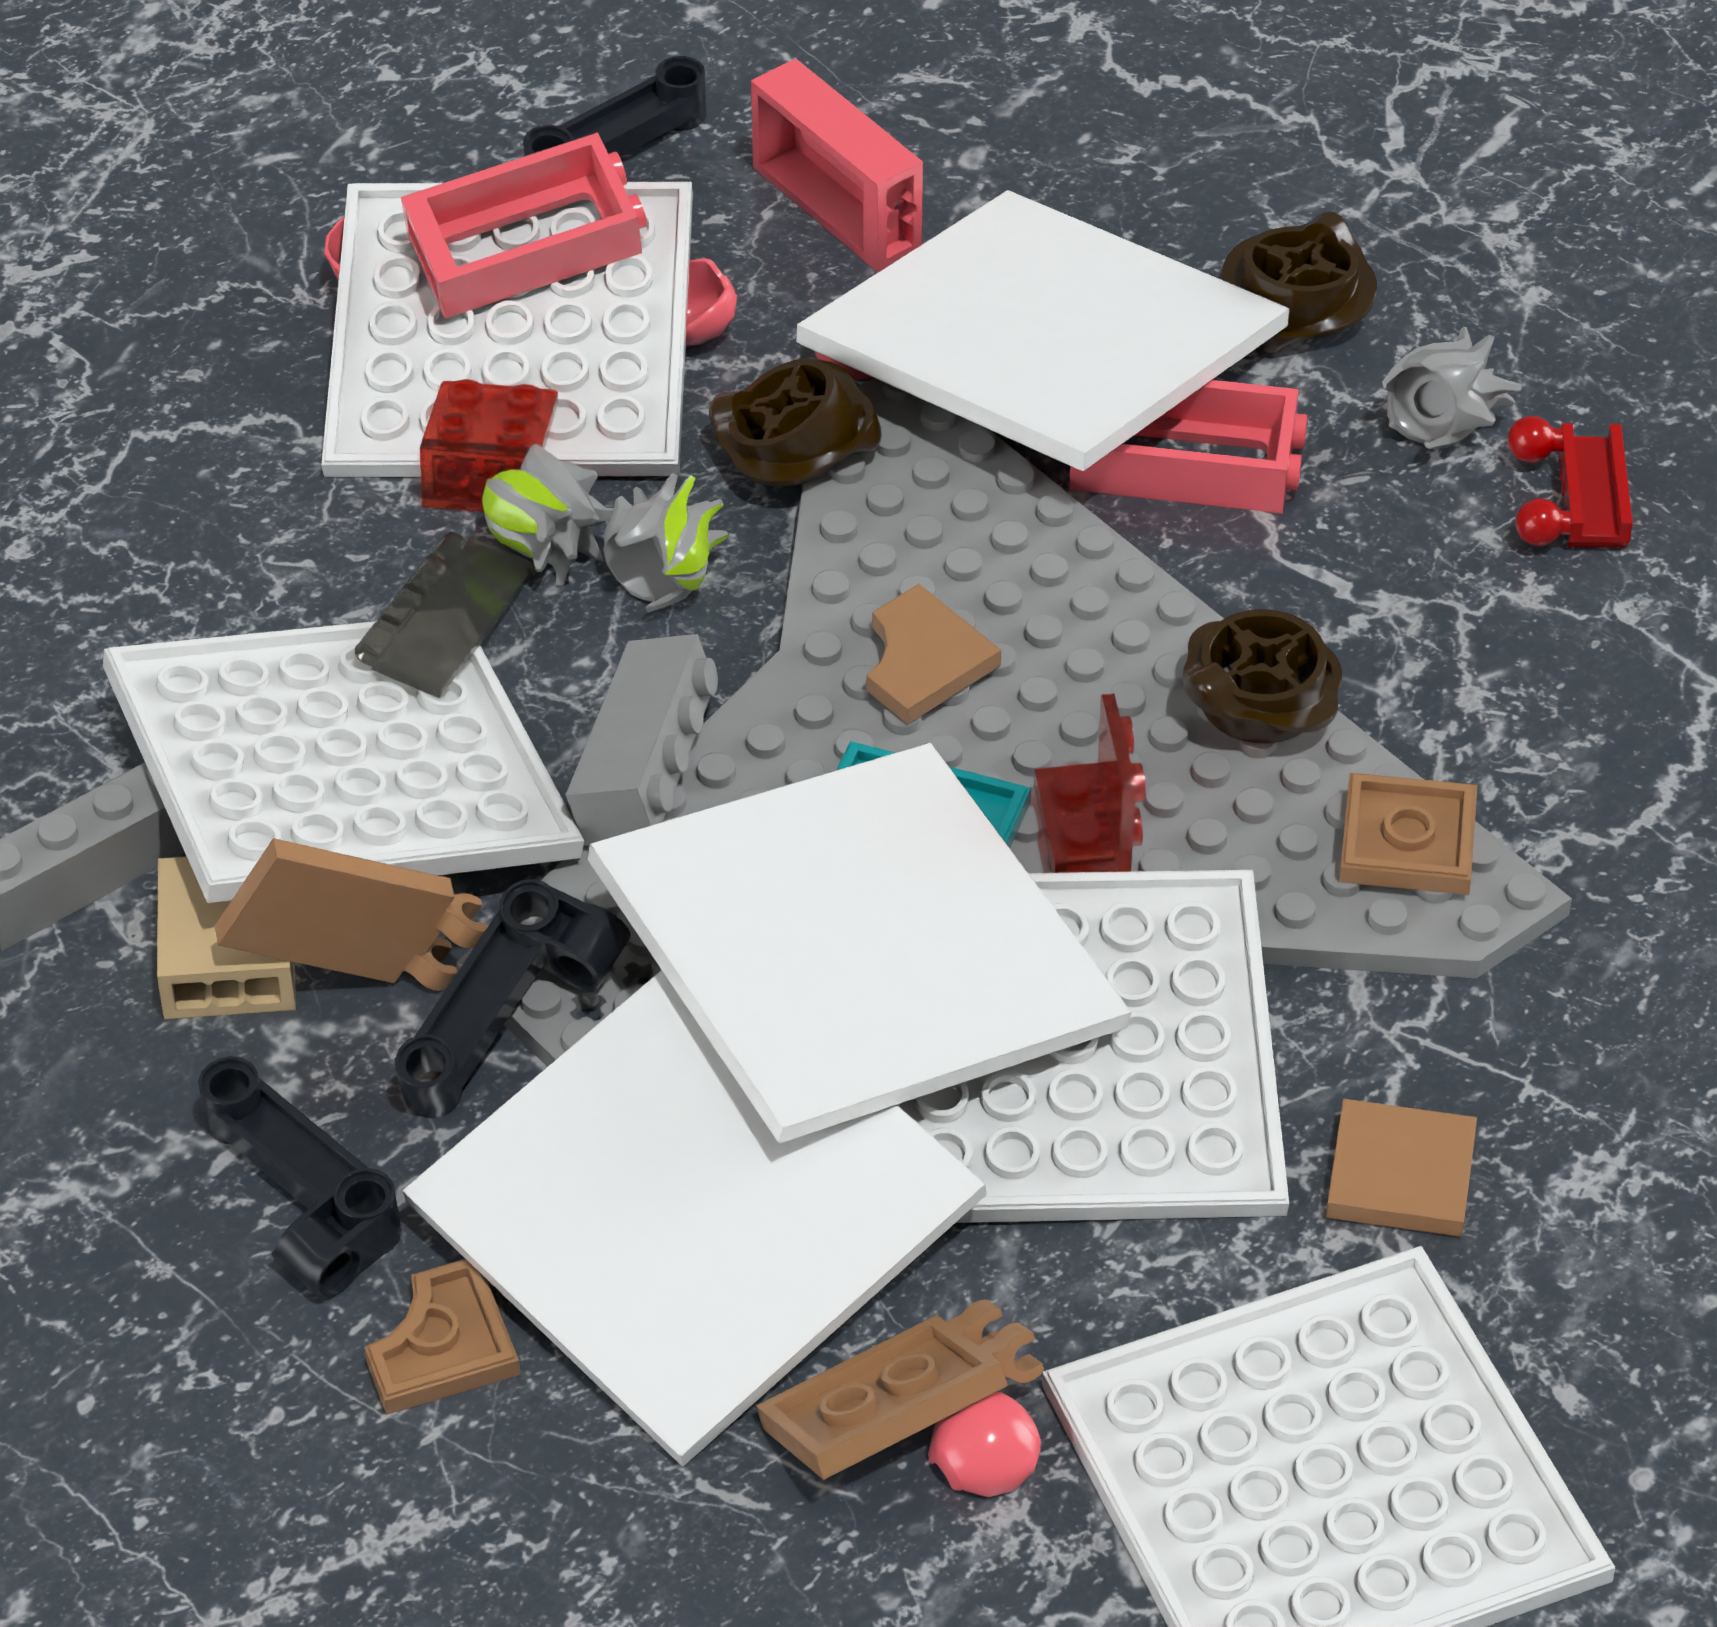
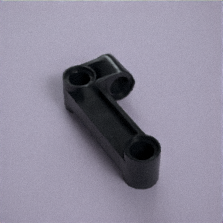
M673 56L663 60L658 64L655 76L560 126L541 125L531 129L523 138L524 157L595 133L599 134L608 154L616 151L619 157L670 130L684 131L698 127L706 118L704 66L700 61L687 56Z
M527 879L512 884L502 895L500 910L416 1035L408 1039L397 1052L395 1069L403 1099L408 1109L421 1117L438 1118L450 1113L459 1104L462 1096V1087L541 968L558 976L574 988L586 992L596 991L631 938L630 930L625 923L605 908L595 904H587L549 886L543 881ZM530 917L544 918L541 922L534 925L521 924ZM426 1072H441L438 1078L431 1081L422 1082L416 1080L421 1074Z
M234 1056L218 1058L201 1071L198 1080L208 1131L214 1139L234 1146L309 1209L284 1231L276 1249L271 1253L272 1257L319 1298L329 1299L337 1296L353 1282L355 1277L385 1253L391 1251L400 1241L402 1228L393 1181L382 1171L368 1168L258 1077V1072L254 1065L246 1059Z

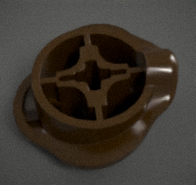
M1326 211L1318 214L1306 224L1271 229L1244 240L1231 250L1222 269L1221 280L1289 308L1288 326L1256 348L1264 354L1277 353L1289 343L1297 340L1324 337L1352 327L1368 315L1376 299L1377 280L1375 273L1367 263L1363 251L1354 239L1347 222L1335 212Z
M799 359L781 364L761 375L742 391L725 392L716 395L709 407L710 420L720 446L729 453L735 466L745 477L766 486L786 487L811 481L832 469L848 455L874 451L882 438L881 426L871 400L860 391L855 380L846 370L836 364L823 360Z
M1247 610L1230 615L1221 621L1208 622L1197 628L1190 636L1188 657L1183 669L1185 691L1189 698L1203 710L1212 725L1224 734L1251 743H1276L1289 740L1302 733L1321 730L1328 726L1336 717L1338 711V692L1342 684L1340 662L1336 655L1324 644L1319 633L1301 618L1278 610Z

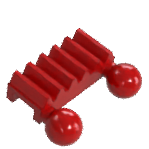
M1525 416L1518 419L1511 426L1508 433L1507 442L1511 453L1522 462L1537 463L1547 458L1551 452H1558L1560 480H1562L1561 494L1564 496L1563 511L1552 501L1543 498L1532 499L1523 504L1518 510L1515 519L1516 530L1520 538L1527 544L1541 547L1553 543L1560 535H1567V547L1627 548L1630 543L1633 521L1621 424H1610L1608 437L1574 436L1573 423H1561V428H1552L1549 422L1538 416Z

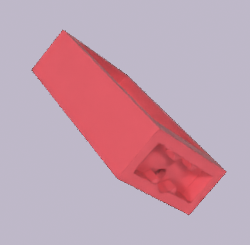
M796 58L751 80L753 168L876 272L885 269L922 245V160Z
M598 133L401 197L408 237L445 319L642 253L639 229L647 227L642 203L636 193L627 195L624 185H627V178L622 161L616 151L607 153ZM580 200L591 201L601 218L600 220L458 267L447 246L450 243Z
M1211 380L1135 434V436L1260 449L1267 454L1266 460L1121 444L1084 471L1070 466L1069 490L1283 514L1286 490L1298 491L1302 455L1292 454V449L1304 450L1308 415L1297 413L1299 389Z

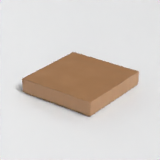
M1349 773L1339 882L1469 895L1478 785Z
M1343 1099L1326 1218L1462 1237L1477 1117Z

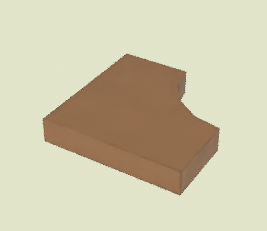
M919 583L872 612V628L884 641L885 652L881 662L866 675V691L907 725L1001 666V649Z
M466 1259L412 1274L413 1299L406 1318L388 1336L364 1347L366 1362L386 1415L520 1375L518 1356L487 1279Z

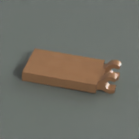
M273 838L214 927L218 946L395 983L401 973L406 971L412 974L425 987L436 991H443L447 989L458 970L455 966L442 964L452 946L451 942L437 936L442 932L453 943L464 948H474L488 926L481 922L472 921L482 906L481 899L466 893L454 894L450 878Z
M979 1300L969 1305L961 1315L947 1322L938 1315H935L756 1405V1409L763 1430L824 1480L1007 1387L1006 1377L1019 1383L1030 1382L1043 1373L1044 1367L1039 1360L1030 1354L1014 1361L1017 1350L1021 1346L1035 1340L1033 1332L1021 1323L1008 1324L999 1331L996 1330L982 1337L984 1327L1003 1315L1001 1309L989 1300Z

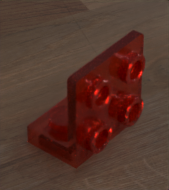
M469 379L443 381L419 447L422 506L484 512L482 497L487 479L493 478L500 472L520 469L532 445L537 444L545 449L558 405V391L542 389L529 384L506 386L482 384Z
M1114 693L1101 694L1097 763L1034 769V789L1053 873L1131 872L1132 847L1142 845L1143 843L1141 814L1139 808L1135 807V802L1145 801L1144 772L1141 763H1131L1129 755L1134 753L1132 721L1130 716L1119 715Z

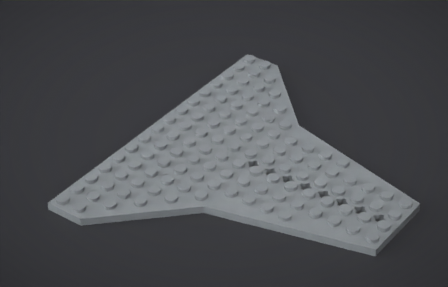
M876 378L870 379L858 386V388L874 405L881 426V442L874 451L848 455L823 475L803 483L780 650L703 723L701 732L696 734L691 746L687 770L681 773L674 791L673 807L670 812H666L663 820L665 822L836 771L850 741L896 753L931 743L950 767L1031 787V803L1010 847V850L1027 873L1253 870L1263 964L1478 978L1568 917L1572 901L1570 896L1476 821L1469 895L1339 882L1349 773L1424 779L1340 711H1337L1334 720L1325 728L1314 732L1302 733L1289 740L1276 743L1246 742L1230 737L1218 730L1207 719L1203 710L1187 695L1183 685V669L1187 661L1188 642L1192 633L1208 622L1221 621L1224 618L992 431ZM919 583L1001 649V666L907 725L866 691V675L881 662L885 652L884 641L872 628V612ZM583 845L582 858L562 860L541 881L587 904H595L612 912L629 928L631 938L598 989L594 992H586L574 988L558 976L541 968L504 1025L547 1067L642 987L640 984L627 987L629 980L638 977L652 979L661 971V968L587 860L590 845ZM530 917L521 924L534 925L541 922L544 918ZM473 948L456 962L458 971ZM594 1009L600 1011L601 1019L593 1021L586 1016L576 1020L575 1017L582 1010Z

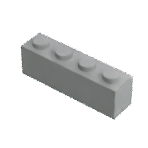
M698 634L628 641L566 793V798L577 827L584 839V845H590L594 842L662 823L666 812L671 811L674 802V791L680 775L687 770L691 746L696 734L700 733L703 728V715L710 696L716 693L718 687L715 663L711 658H706Z
M145 762L0 839L1 951L158 867V858H173L185 853Z

